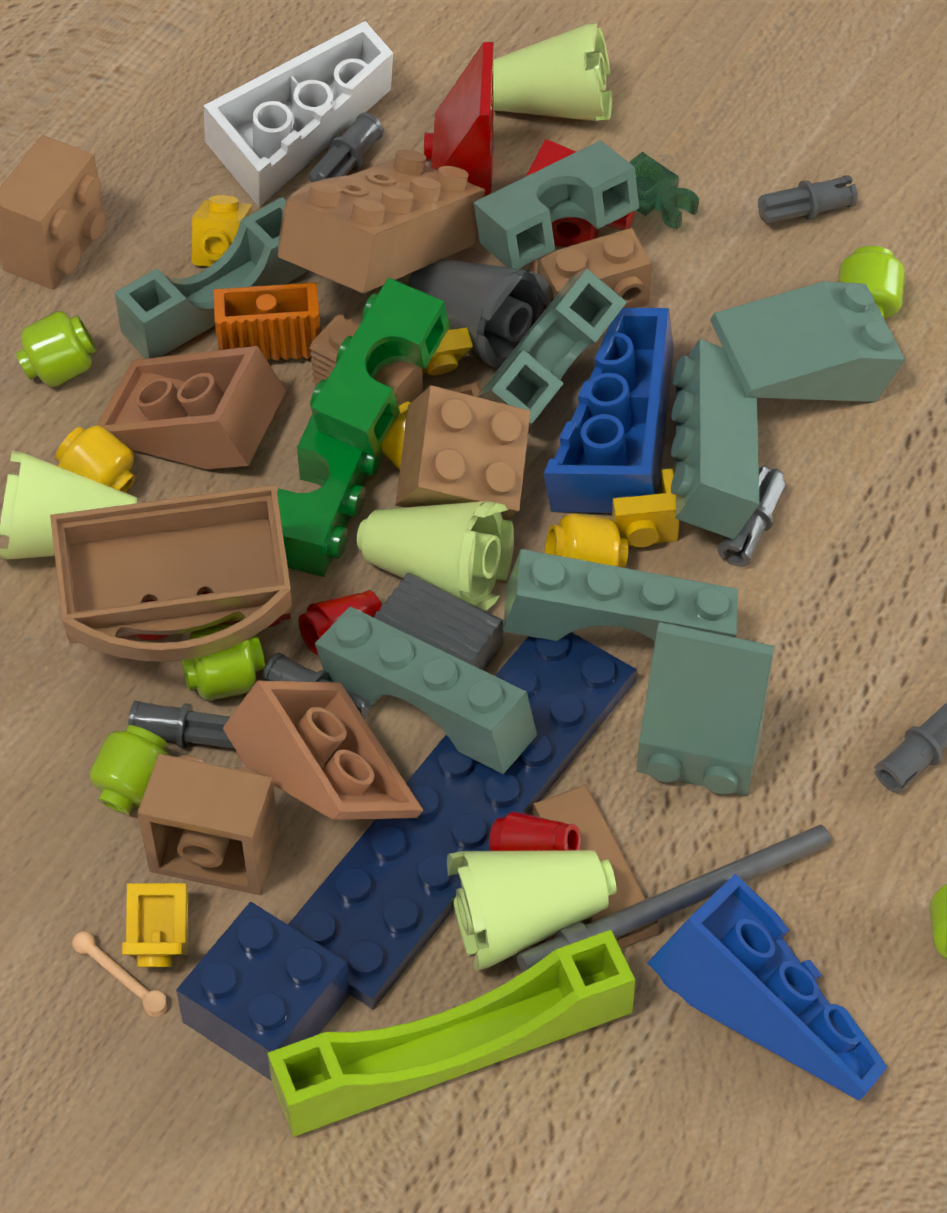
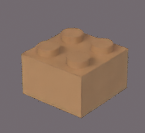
M42 135L0 186V259L4 271L54 290L66 274H71L75 270L80 256L92 240L95 241L102 235L106 225V214L103 210L100 192L101 182L98 178L94 154Z
M430 385L408 405L395 506L416 507L492 501L505 504L508 510L501 512L502 518L504 520L511 518L520 509L530 410Z
M158 754L137 813L149 872L261 896L280 837L272 777L264 776L257 770L248 767L231 769L207 764L205 761L190 755L173 757Z

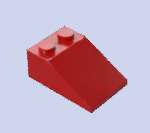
M494 42L482 43L436 110L434 133L425 132L424 155L426 156V162H432L431 168L438 170L442 166H453L465 170L468 173L467 182L485 189V197L492 193Z

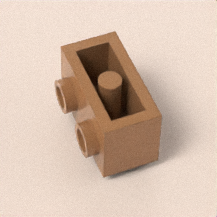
M632 228L562 248L538 259L537 274L543 276L549 283L552 301L572 276L588 269L627 302L623 308H637L650 302L652 262Z

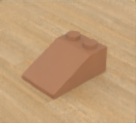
M258 346L132 360L96 426L104 427L131 448V450L202 469L249 466L286 389Z
M257 681L223 727L224 732L236 749L238 758L246 767L257 770L264 776L272 777L274 786L333 820L417 818L423 811L341 683Z

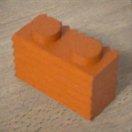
M317 282L213 290L218 350L258 346L267 361L270 358L277 361L281 357L285 360L289 358L297 360L302 357L308 359L312 350L309 348L311 343L321 333Z

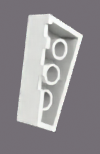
M364 21L205 104V143L260 208L327 148L333 138L339 137L357 120L356 118L359 114L366 113L391 90L393 52L368 23Z

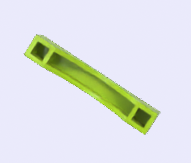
M608 930L555 949L534 966L507 983L474 1000L442 1013L413 1022L375 1030L324 1032L268 1052L272 1085L291 1135L295 1137L633 1013L635 978L612 930Z

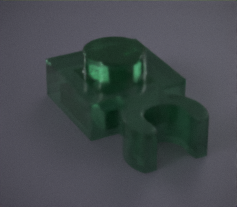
M641 152L629 162L635 167L639 209L637 211L647 216L656 209L661 213L662 221L674 229L680 228L682 222V212L678 208L685 209L692 215L698 213L699 197L689 189L678 188V175L644 152Z

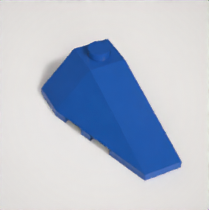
M735 873L673 934L647 964L660 976L662 982L670 990L678 993L693 1008L859 1101L886 1070L887 1065L846 1008L828 1002L816 982L822 976L811 960L800 963L783 939L789 932V929L779 915Z

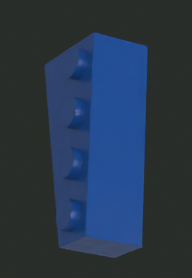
M622 308L610 323L595 356V368L589 381H584L578 394L579 404L571 422H566L559 437L560 447L554 459L550 458L544 471L551 512L612 513L613 498L659 494L674 352L669 308Z

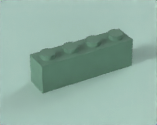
M699 339L688 357L684 355L680 357L672 374L671 382L672 385L676 386V400L672 408L671 419L676 422V436L673 440L671 456L676 458V472L671 484V493L676 495V519L735 539L760 504L757 398L746 397L724 348Z

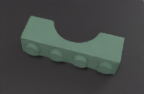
M283 197L242 219L237 234L229 248L214 264L204 271L191 277L175 279L165 276L156 268L114 292L121 333L145 359L162 357L215 326L214 289L287 284L309 271L278 257V241L283 210L286 204V200Z
M520 549L507 584L503 632L558 641L568 633L581 628L617 626L635 630L655 641L659 622L735 638L737 633L738 589Z
M349 607L315 643L323 670L329 673L331 682L341 683L345 689L367 699L370 707L382 695L395 696L411 703L441 727L458 752L502 774L506 772L537 736L527 691L353 607Z

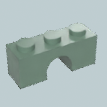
M600 140L473 202L480 244L506 267L519 269L555 251L552 222L561 218L577 217L587 220L595 228L599 229L639 209L635 167Z
M588 269L572 276L477 397L530 410L529 425H531L564 384L561 378L570 365L588 346L596 343L627 302Z

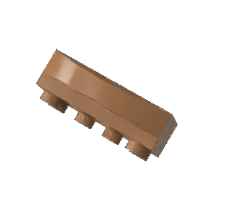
M408 149L398 150L395 159L352 175L315 181L294 192L287 199L283 210L278 241V257L364 294L384 285L388 278L396 280L473 246L477 233L473 202L484 197L485 189L468 183V173L463 169L453 166H442L436 170L425 165L426 156L424 154Z
M276 485L50 515L61 616L70 644L79 642L103 653L139 661L166 662L188 660L229 649L264 630L281 615L293 613ZM203 592H211L209 594L200 595ZM148 599L156 600L151 602H145ZM242 620L216 633L179 642H139L118 638L136 634H182L205 629L223 622Z

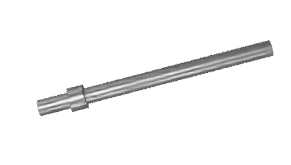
M817 825L588 925L577 922L565 927L556 933L555 939L518 954L517 962L520 970L523 973L560 947L608 930H612L615 938H618L706 900L719 890L735 873L744 882H747L828 847L831 844L830 835L823 825Z

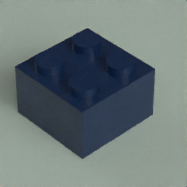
M251 901L176 989L184 1024L269 1080H271L267 1053L320 1034L350 996L346 961Z

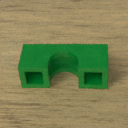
M391 278L386 280L379 294L373 293L369 297L363 309L361 324L353 337L347 336L338 350L336 366L328 379H322L313 391L310 408L319 432L375 456L400 411L393 388L374 380V377L383 366L395 361H406L426 369L450 328L444 301Z
M312 414L297 446L300 480L315 483L322 487L308 493H296L278 488L277 497L287 567L325 577L332 559H340L344 552L348 536L347 523L350 516L358 517L361 512L365 498L364 484L368 475L374 477L378 472L382 459V446L379 447L375 456L319 432Z

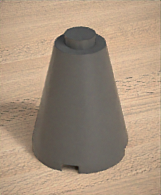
M441 259L412 272L409 281V287L444 301L450 323L448 330L467 327L473 345L470 351L484 363L497 370L542 315L544 305L549 306L552 302V292L547 280L540 274L524 269Z

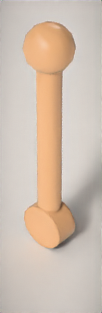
M80 931L75 934L72 940L74 950L79 954L91 956L140 998L147 1015L158 1017L165 1013L167 1001L166 996L162 992L146 989L95 945V938L91 933Z

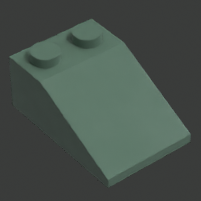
M823 281L715 312L710 319L746 397L876 402L905 361L892 332L866 284Z
M659 622L639 739L637 772L648 774L662 782L681 781L704 786L718 794L736 793L748 796L762 737L775 646Z

